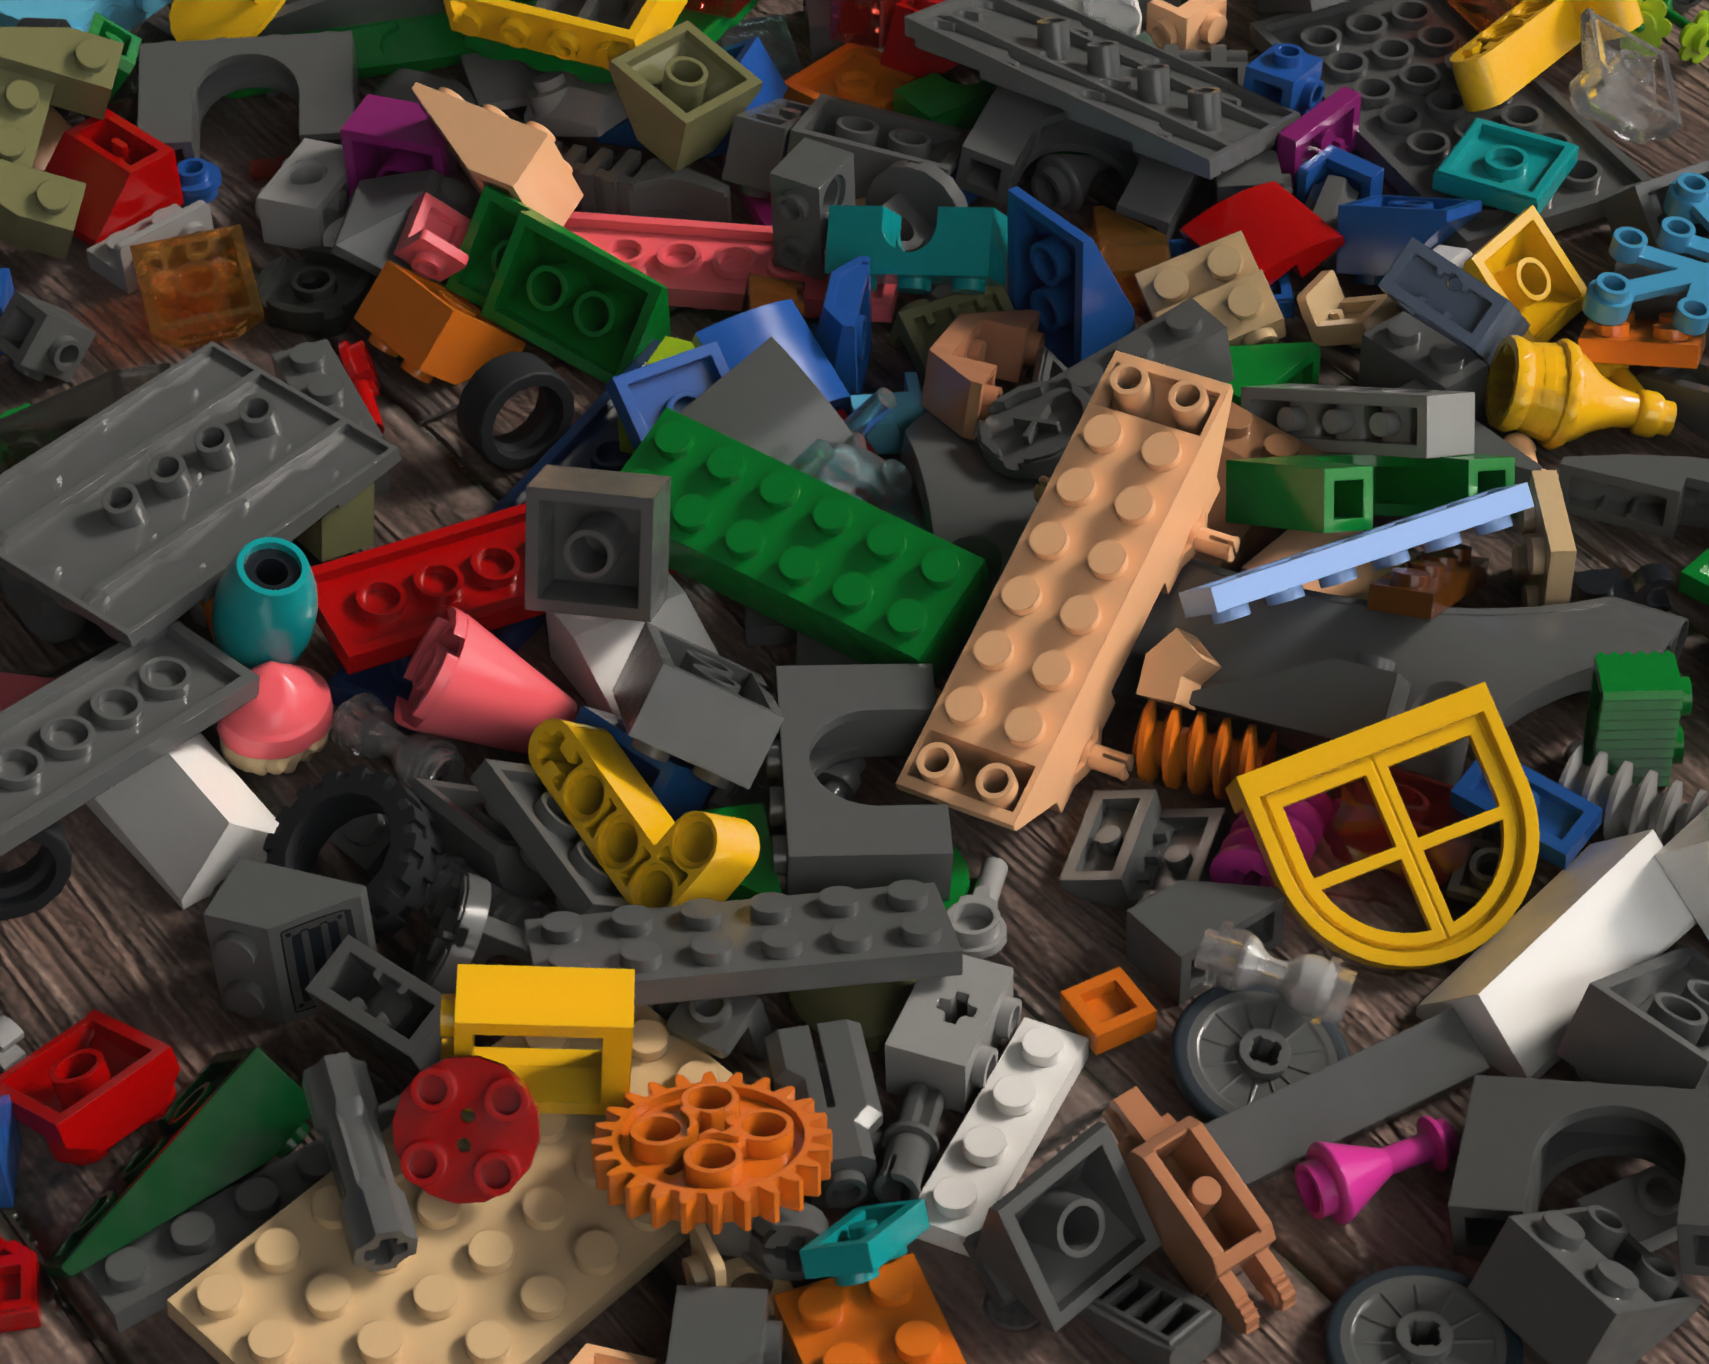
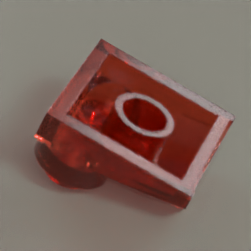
M1397 766L1389 767L1418 838L1468 819L1467 815L1450 806V791L1454 787L1453 785ZM1364 778L1333 789L1332 811L1323 830V837L1331 846L1332 854L1347 864H1352L1393 848ZM1470 833L1424 851L1438 884L1448 882L1452 872L1461 869L1471 847ZM1399 861L1381 867L1382 869L1394 872L1400 880L1408 884Z

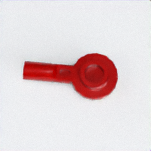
M347 340L339 342L338 349L340 355L337 357L383 434L384 426L375 396L380 395L378 389L381 387L371 355L363 340L349 344Z

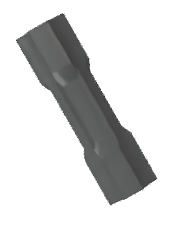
M348 1052L325 1055L317 1064L304 1070L302 1087L314 1129L323 1137L341 1199L340 1220L353 1265L365 1266L370 1272L393 1269L407 1257L416 1254L418 1236L405 1193L396 1185L377 1122L378 1103L365 1060L354 1059Z

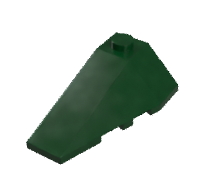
M258 1046L216 1053L156 1122L166 1132L164 1136L159 1135L147 1143L141 1150L134 1151L119 1169L122 1172L120 1178L126 1184L120 1192L116 1194L111 1189L92 1203L46 1261L43 1268L53 1277H72L272 1160L275 1155L279 1159L288 1156L299 1146L310 1131V1127L305 1123L310 1116V1111L304 1091Z

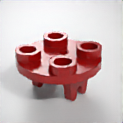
M479 1055L447 1057L420 1071L401 1093L392 1119L394 1150L400 1160V1169L404 1177L412 1184L420 1186L427 1194L455 1204L486 1202L494 1197L508 1193L532 1166L541 1140L539 1108L527 1084L505 1064ZM466 1108L472 1109L475 1113V1119L472 1121L465 1120L462 1116L463 1110ZM459 1139H469L471 1148L469 1150H462L458 1145Z

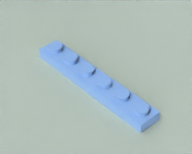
M1528 482L1490 489L1373 528V530H1366L1179 592L1185 617L1211 614L1213 624L1232 621L1251 614L1248 602L1265 597L1267 606L1285 603L1305 596L1302 584L1318 579L1321 588L1331 587L1358 578L1356 566L1371 562L1373 570H1380L1411 560L1408 552L1409 548L1423 544L1425 553H1430L1462 543L1459 532L1474 527L1476 536L1511 527L1513 523L1510 514L1534 507Z

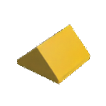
M1534 205L1524 209L1464 262V271L1510 300L1531 326L1523 338L1530 342H1548L1582 311L1587 287Z

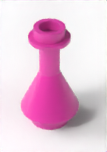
M1425 1115L1417 1120L1416 1135L1382 1148L1315 1141L1307 1149L1306 1161L1295 1166L1294 1177L1299 1196L1307 1211L1315 1219H1322L1331 1215L1338 1224L1347 1225L1351 1223L1392 1175L1426 1162L1438 1172L1448 1170L1451 1166V1161L1458 1158L1460 1150L1454 1128L1443 1117L1434 1119L1429 1115Z

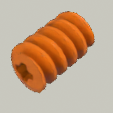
M1148 699L1141 713L1132 750L1134 765L1137 766V774L1140 781L1152 784L1162 772L1165 787L1177 790L1187 778L1190 792L1201 796L1213 784L1215 798L1227 802L1229 798L1225 788L1235 777L1274 762L1277 733L1275 730L1265 745L1258 744L1257 725L1249 723L1241 738L1236 739L1233 738L1232 719L1227 717L1223 718L1215 733H1210L1207 726V713L1201 711L1197 713L1190 727H1185L1182 722V707L1173 705L1166 719L1160 721L1157 716V701Z

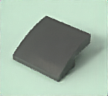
M772 336L679 412L808 475H811L854 439L853 433L829 401Z
M1156 789L1094 790L1060 875V886L1063 891L1082 899L1127 911L1141 898L1150 894H1156L1178 880L1211 882L1209 873L1211 863L1215 855L1219 853L1221 845L1231 829L1225 808L1162 809Z

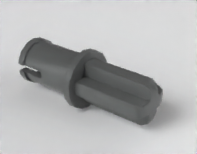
M924 1083L910 1086L908 1095L903 1099L897 1121L885 1130L882 1139L885 1156L873 1186L875 1196L880 1202L903 1201L907 1188L909 1189L905 1201L919 1199L920 1186L926 1166L930 1165L937 1158L940 1146L935 1135L945 1104L940 1090L928 1089Z

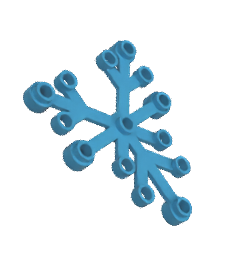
M1686 172L1680 174L1677 179L1669 184L1663 203V209L1669 217L1662 220L1656 238L1657 244L1664 250L1648 246L1646 234L1637 228L1624 226L1614 231L1608 250L1613 259L1624 264L1643 265L1662 271V273L1630 280L1614 272L1601 273L1597 279L1589 283L1583 300L1582 310L1589 319L1602 325H1620L1627 320L1633 302L1689 290L1687 296L1678 301L1672 323L1677 330L1687 335H1701L1706 332L1709 325V262L1704 263L1677 255L1685 253L1709 261V239L1695 235L1696 228L1694 224L1701 223L1709 232V180L1706 177L1697 173Z

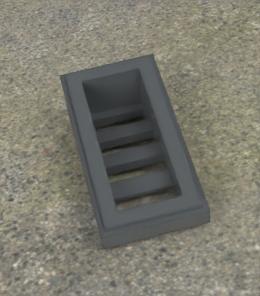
M1138 1265L1116 1282L1118 1286L1102 1299L1095 1298L1090 1305L1076 1315L1136 1364H1199L1220 1347L1222 1314L1197 1296ZM1129 1295L1137 1299L1123 1311L1116 1308ZM1149 1310L1156 1314L1146 1323L1138 1320ZM1168 1325L1175 1329L1169 1335L1160 1332Z

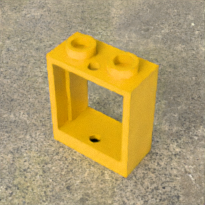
M458 964L456 994L442 993L441 1060L454 1056L479 1055L505 1064L527 1084L539 1108V1113L606 1115V1108L608 1106L624 1108V1094L630 1093L635 969ZM475 1035L602 1038V1050L475 1047ZM466 1108V1109L463 1110V1111H472V1112H474V1111H473L472 1109H470V1108Z

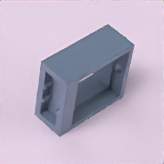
M1411 237L1378 285L1403 311L1489 365L1488 368H1490L1496 348L1503 338L1509 335L1523 337L1531 326L1510 300L1414 237Z

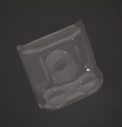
M1588 7L1581 14L1583 70L1570 81L1571 105L1583 118L1587 120L1594 119L1614 130L1621 139L1627 142L1634 141L1639 144H1645L1649 140L1668 139L1683 126L1667 52L1657 49L1596 14L1594 10Z

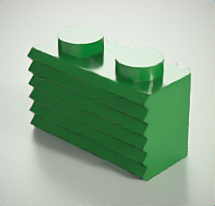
M1640 650L1635 655L1629 651L1622 655L1615 651L1606 655L1600 651L1595 655L1582 742L1584 765L1589 766L1598 753L1603 751L1609 754L1608 774L1614 775L1626 760L1633 763L1632 783L1638 785L1646 774L1653 770L1658 772L1657 787L1669 786L1672 764H1682L1684 758V734L1682 726L1679 725V719H1681V716H1690L1693 703L1691 680L1689 676H1680L1674 653L1666 650L1660 654L1653 650L1651 653L1646 654Z

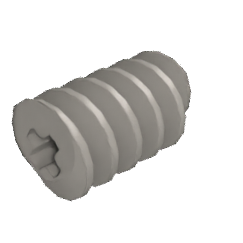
M1582 744L1575 749L1569 758L1558 782L1559 785L1603 808L1602 823L1592 836L1603 829L1605 840L1654 829L1663 846L1707 807L1709 793L1706 790L1700 789L1689 804L1682 802L1683 782L1675 779L1665 793L1660 794L1657 792L1658 772L1650 770L1638 785L1632 783L1633 763L1626 760L1614 775H1610L1607 773L1609 754L1603 751L1598 753L1589 766L1584 765V749Z

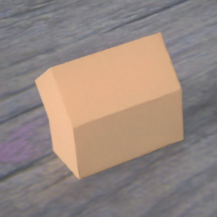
M1175 628L1146 653L1136 694L1150 700H1155L1158 703L1171 706L1176 705L1183 709L1195 711L1196 708L1189 704L1192 691L1201 689V685L1222 667L1196 636Z

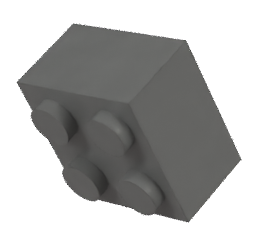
M546 464L526 486L525 610L651 622L668 598L671 476Z

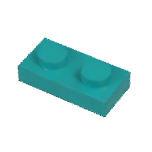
M924 1199L857 1206L799 1250L805 1279L834 1277L836 1285L851 1286L877 1278L880 1275L878 1268L889 1260L905 1255L908 1252L907 1245L930 1227Z

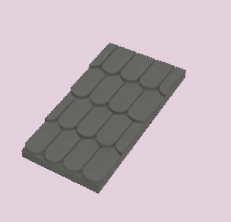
M946 0L904 16L905 36L913 38L914 45L917 48L979 70L981 80L1064 110V116L1071 121L1131 142L1133 152L1210 180L1220 175L1221 172L1224 173L1243 163L1244 160L1247 161L1266 151L1267 148L1270 149L1275 146L1278 134L1286 126L1291 125L1300 118L1299 112L1056 0Z
M211 341L0 474V566L12 577L29 583L51 596L62 608L78 613L98 625L111 638L132 647L142 645L152 640L199 601L203 600L207 603L215 596V590L224 569L246 544L262 537H277L290 542L293 541L335 506L339 509L345 506L402 459L398 447Z

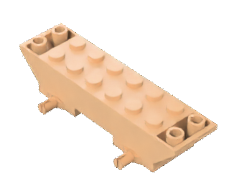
M1115 350L1051 478L1043 475L1038 479L1039 484H1036L1034 489V500L1038 504L944 689L941 690L935 687L936 704L895 783L898 790L938 804H948V807L1013 831H1018L1047 809L1062 814L1075 785L1091 769L1113 776L1121 781H1126L1129 778L1128 771L1132 772L1134 755L1101 745L1102 730L1116 703L1111 691L1159 593L1162 592L1169 595L1182 567L1197 552L1232 563L1235 559L1234 554H1237L1239 550L1240 538L1238 536H1231L1207 528L1208 514L1220 491L1217 473L1233 396L1231 384Z

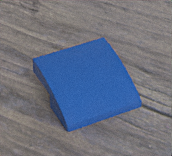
M792 299L777 301L745 311L694 333L692 344L695 348L717 340L730 370L772 336L811 379L833 408L850 399L848 391Z

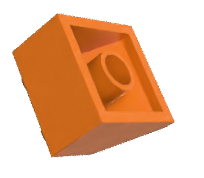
M389 260L385 263L354 316L357 322L371 332L368 338L369 343L392 357L397 358L398 355L403 357L404 360L400 367L413 377L428 384L436 377L457 386L470 379L478 369L491 359L510 352H522L527 344L515 333L480 315L482 308L445 288V285L423 277Z

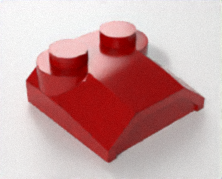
M96 1009L86 1014L87 1016L0 1074V1095H10L16 1119L44 1136L55 1160L79 1166L99 1161L108 1154L111 1147L140 1126L159 1119L176 1096L174 1083L180 1072V1066L170 1045Z

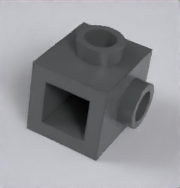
M16 290L0 318V350L14 360L12 366L30 378L42 382L46 375L70 383L96 335L93 330L65 309Z

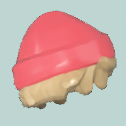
M266 661L249 669L260 676L259 694L257 697L217 722L216 729L220 739V750L228 764L244 772H252L260 776H264L268 772L273 775L289 774L295 771L299 760L309 762L314 753L320 752L325 747L329 730L333 723V699L327 682L313 669L300 665Z

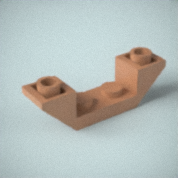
M1027 309L959 314L929 349L921 406L962 438L974 440L978 435L977 428L980 420L983 423L990 416L988 408L998 397L1002 396V388L994 386L995 379L1019 383L1031 366H1035L1038 350L1045 346L1046 339L1045 333L1038 332L1041 312Z

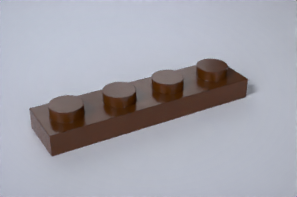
M1458 544L1430 553L1421 551L1420 555L1398 568L1391 569L1390 573L1370 584L1367 610L1431 620L1486 583L1489 558L1471 556L1472 547L1464 544Z

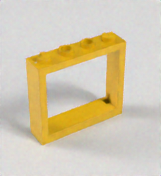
M443 0L452 31L460 32L467 36H476L505 43L514 48H525L553 55L563 60H573L609 70L610 60L671 29L688 0H646L630 29L510 0Z

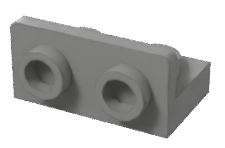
M198 200L184 208L174 203L155 211L151 216L122 231L112 233L107 239L86 249L89 267L127 294L142 288L217 248L210 205L203 200Z

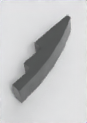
M1618 454L1563 457L1560 463L1558 478L1567 514L1671 539L1674 538L1679 524L1709 531V459Z

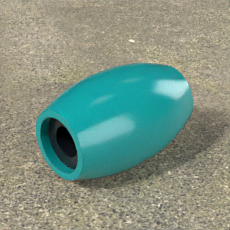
M277 537L255 539L246 544L232 558L218 582L212 609V626L216 646L248 669L266 661L294 665L303 655L313 635L318 612L317 584L311 566L305 554L298 546L288 540Z

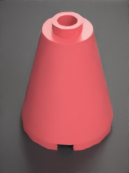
M452 606L447 608L450 621L438 616L419 642L403 677L413 682L409 700L397 695L394 706V720L398 725L409 730L528 755L530 737L541 722L551 718L574 722L577 717V702L466 612Z

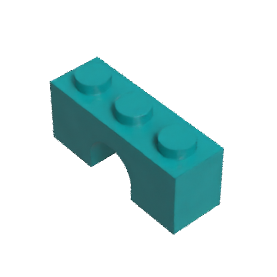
M829 205L824 273L829 276L833 270L857 256H869L871 293L877 292V284H897V291L911 294L931 293V285H952L951 292L964 295L986 294V286H1005L1008 216L994 207H938L937 225L932 239L919 250L905 252L900 238L902 216L885 206Z

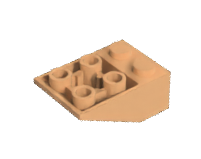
M415 82L411 89L434 127L444 139L446 147L480 195L485 185H491L562 227L565 225L584 195L572 175L573 168L563 159L555 145L556 138L551 131L534 121H528L524 124L513 120L493 105L483 104L480 107L469 103L449 88L439 87L436 90Z

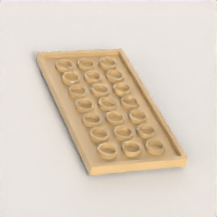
M648 1005L634 1006L630 1093L647 1097L648 1083L650 1082L658 1083L667 1089L675 1087V1075L680 1074L691 1083H701L702 1076L706 1071H712L717 1082H727L733 1075L702 1049L671 1035L667 1027V1021ZM504 1036L491 1047L602 1050V1038ZM462 1112L465 1120L472 1121L475 1119L474 1112ZM539 1113L541 1140L529 1170L508 1193L494 1197L486 1202L455 1204L429 1195L420 1186L412 1184L404 1177L400 1169V1160L394 1150L393 1124H391L381 1132L396 1185L405 1193L418 1236L416 1254L401 1261L396 1268L370 1272L365 1266L353 1265L340 1220L341 1199L333 1171H331L167 1299L168 1316L220 1364H542L690 1238V1233L681 1234L680 1221L670 1220L658 1229L652 1228L650 1212L640 1217L629 1219L626 1217V1203L610 1206L607 1203V1190H597L595 1173L592 1171L591 1140L595 1139V1123L605 1122L606 1115ZM459 1139L458 1145L462 1150H469L471 1148L469 1139Z

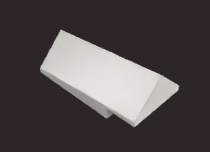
M201 733L193 736L86 803L88 808L183 910L210 896L214 888L222 880L226 879L239 857L266 862L268 853L263 850L265 839L268 833L274 834L279 825L274 815Z
M1654 829L1592 843L1586 847L1565 870H1562L1523 906L1498 933L1477 949L1417 1006L1416 1016L1425 1021L1454 1007L1487 1063L1509 1077L1539 1079L1561 1059L1555 1053L1591 982L1662 955L1697 924L1694 916L1655 857V854L1664 846Z

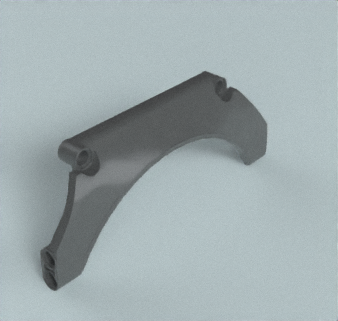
M926 411L905 430L900 461L902 468L910 471L918 489L927 532L986 559L993 592L1038 504L1034 500V489L1036 484H1039L1038 479H1013L996 473L984 460L978 435L974 440L962 438L932 413ZM1192 558L1182 567L1169 595L1162 592L1159 593L1111 692L1147 703V698L1136 694L1145 655L1175 628H1179L1196 636L1222 667L1201 685V689L1331 658L1355 662L1357 653H1367L1394 661L1396 663L1394 672L1399 673L1411 683L1404 712L1486 682L1505 728H1507L1532 711L1560 698L1582 691H1589L1594 658L1600 651L1606 655L1611 654L1613 651L1620 655L1629 651L1635 655L1640 650L1646 654L1651 653L1653 650L1662 654L1668 650L1675 654L1678 663L1687 637L1689 620L1679 615L1618 597H1602L1572 603L1534 607H1449L1429 620L1367 610L1368 600L1304 589L1305 596L1273 606H1267L1265 597L1248 602L1251 610L1250 615L1220 624H1213L1211 614L1186 618L1179 592L1237 574L1238 572ZM977 622L975 623V625L973 626V628L971 629V631L969 632V634L967 635V637L961 645H966ZM1157 702V707L1171 710L1173 707ZM1182 708V715L1195 718L1200 710L1196 708L1195 711ZM1207 714V723L1219 726L1223 718ZM1232 721L1233 731L1243 734L1248 724ZM1257 727L1258 739L1268 741L1274 731ZM1276 732V745L1298 752L1323 744ZM1468 738L1461 739L1389 767L1394 782L1407 786L1411 790L1432 797L1450 796V791L1463 775L1468 746L1470 744Z

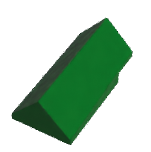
M491 185L484 186L460 248L461 251L469 255L467 265L464 269L449 277L445 288L482 308L480 315L604 383H607L612 377L622 374L654 339L662 341L665 336L671 335L668 291L665 285Z

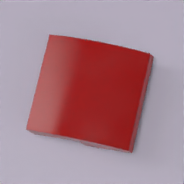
M1276 181L1259 184L1236 193L1210 207L1180 229L1186 243L1193 249L1241 230L1259 270L1262 269L1269 286L1290 269L1301 278L1305 277L1345 244V240L1340 233Z

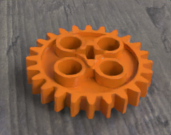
M712 1071L704 1073L701 1083H691L683 1075H675V1087L668 1089L658 1083L650 1082L648 1083L647 1097L626 1093L624 1094V1108L608 1106L606 1108V1121L595 1123V1139L591 1140L592 1171L595 1173L597 1190H607V1203L610 1206L626 1203V1217L629 1219L640 1217L650 1212L651 1226L655 1229L662 1227L670 1220L680 1221L681 1234H688L697 1223H707L711 1233L719 1235L724 1223L733 1221L745 1232L751 1231V1218L760 1216L774 1224L780 1222V1206L800 1212L804 1209L803 1195L819 1197L821 1194V1181L830 1180L831 1162H833L832 1129H827L826 1113L815 1112L814 1099L795 1100V1087L791 1085L772 1092L770 1090V1078L763 1077L752 1085L743 1084L741 1072H735L727 1082H717Z

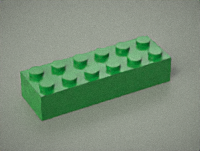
M668 407L665 408L620 471L671 476L668 568L862 664L932 663L934 684H936L981 616L992 594L986 559Z

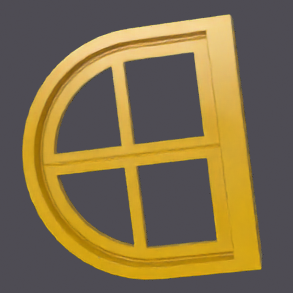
M1486 682L1479 683L1239 775L1225 788L1235 814L1244 811L1273 883L1285 896V905L1291 914L1319 942L1336 953L1365 965L1383 969L1415 970L1438 966L1468 954L1491 939L1513 917L1523 902L1535 873L1540 837L1535 799ZM1468 738L1493 796L1496 808L1418 838L1389 767ZM1364 778L1393 848L1314 878L1307 866L1284 808ZM1500 822V854L1493 878L1476 904L1463 916L1453 921L1424 851ZM1399 861L1428 931L1397 933L1365 925L1340 910L1322 890Z

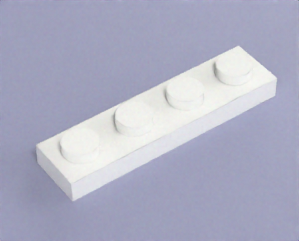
M1024 1017L986 1081L985 1088H982L920 1193L919 1199H924L930 1227L919 1235L917 1239L970 1257L963 1242L968 1235L983 1228L988 1209L1015 1188L1089 1058V1038Z

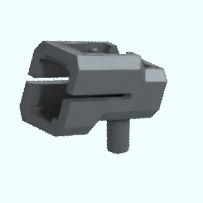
M848 1019L817 1023V1034L824 1063H819V1067L809 1025L777 1029L764 1037L767 1077L770 1078V1090L774 1092L790 1085L795 1087V1100L814 1099L815 1112L826 1113L827 1129H832L833 1162H831L830 1180L821 1181V1194L819 1197L810 1196L812 1205L824 1209L849 1208L867 1202L875 1196L873 1190L876 1178L875 1158L883 1150V1135L880 1132V1126L883 1124V1113L861 1023Z

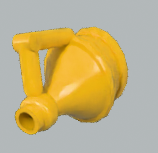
M1509 335L1503 338L1496 348L1490 364L1485 393V409L1489 425L1501 432H1512L1515 430L1535 439L1538 444L1548 450L1557 449L1566 442L1575 440L1590 432L1610 427L1627 428L1631 434L1643 438H1650L1656 435L1668 436L1676 421L1677 405L1673 401L1665 400L1664 396L1659 392L1645 390L1630 372V365L1591 362L1582 353L1581 347L1568 338L1560 339L1555 343L1530 342L1519 335Z

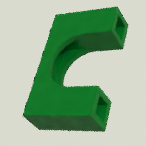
M1330 453L1226 460V522L1316 533L1373 530V516L1409 517L1490 489L1515 485V457L1474 453L1437 458H1411ZM1514 513L1510 514L1511 519H1514Z

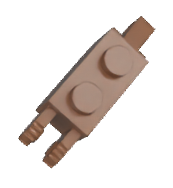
M1137 1086L1109 1102L1102 1116L1119 1142L1117 1147L1162 1242V1249L1194 1295L1200 1298L1207 1293L1232 1329L1236 1330L1238 1334L1244 1333L1246 1335L1260 1327V1315L1253 1301L1249 1299L1248 1293L1235 1276L1239 1272H1245L1256 1290L1262 1294L1263 1300L1274 1311L1282 1310L1284 1312L1295 1305L1297 1292L1294 1290V1285L1290 1282V1278L1285 1275L1284 1269L1269 1249V1246L1276 1240L1272 1221L1203 1123L1190 1115L1178 1123L1169 1113L1161 1117Z

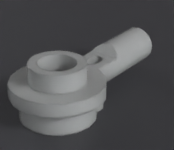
M986 858L983 861L972 895L960 896L959 901L953 904L947 911L963 950V955L983 960L1001 951L1007 942V924L1000 916L998 900L1008 873V865L1000 858Z

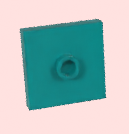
M1476 118L1433 173L1432 190L1463 199L1482 200L1484 205L1520 214L1524 209L1534 205L1540 215L1576 165L1579 146Z

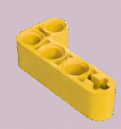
M1522 0L1450 56L1449 61L1465 110L1470 112L1483 111L1502 104L1583 40L1611 38L1635 30L1643 23L1638 0Z
M551 718L541 722L533 731L528 746L529 761L533 770L628 905L656 908L683 905L689 900L698 898L712 899L717 902L726 901L753 869L758 860L760 842L755 827L749 821L694 810L683 814L675 822L614 737L605 728Z

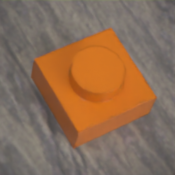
M1120 966L1060 991V1011L1079 1035L1089 1038V1047L1096 1056L1156 1030L1157 1010Z

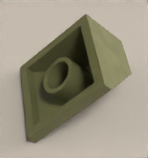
M688 20L610 60L608 68L637 140L675 172L713 152L732 128L734 115L742 113L747 109L761 91L763 81Z

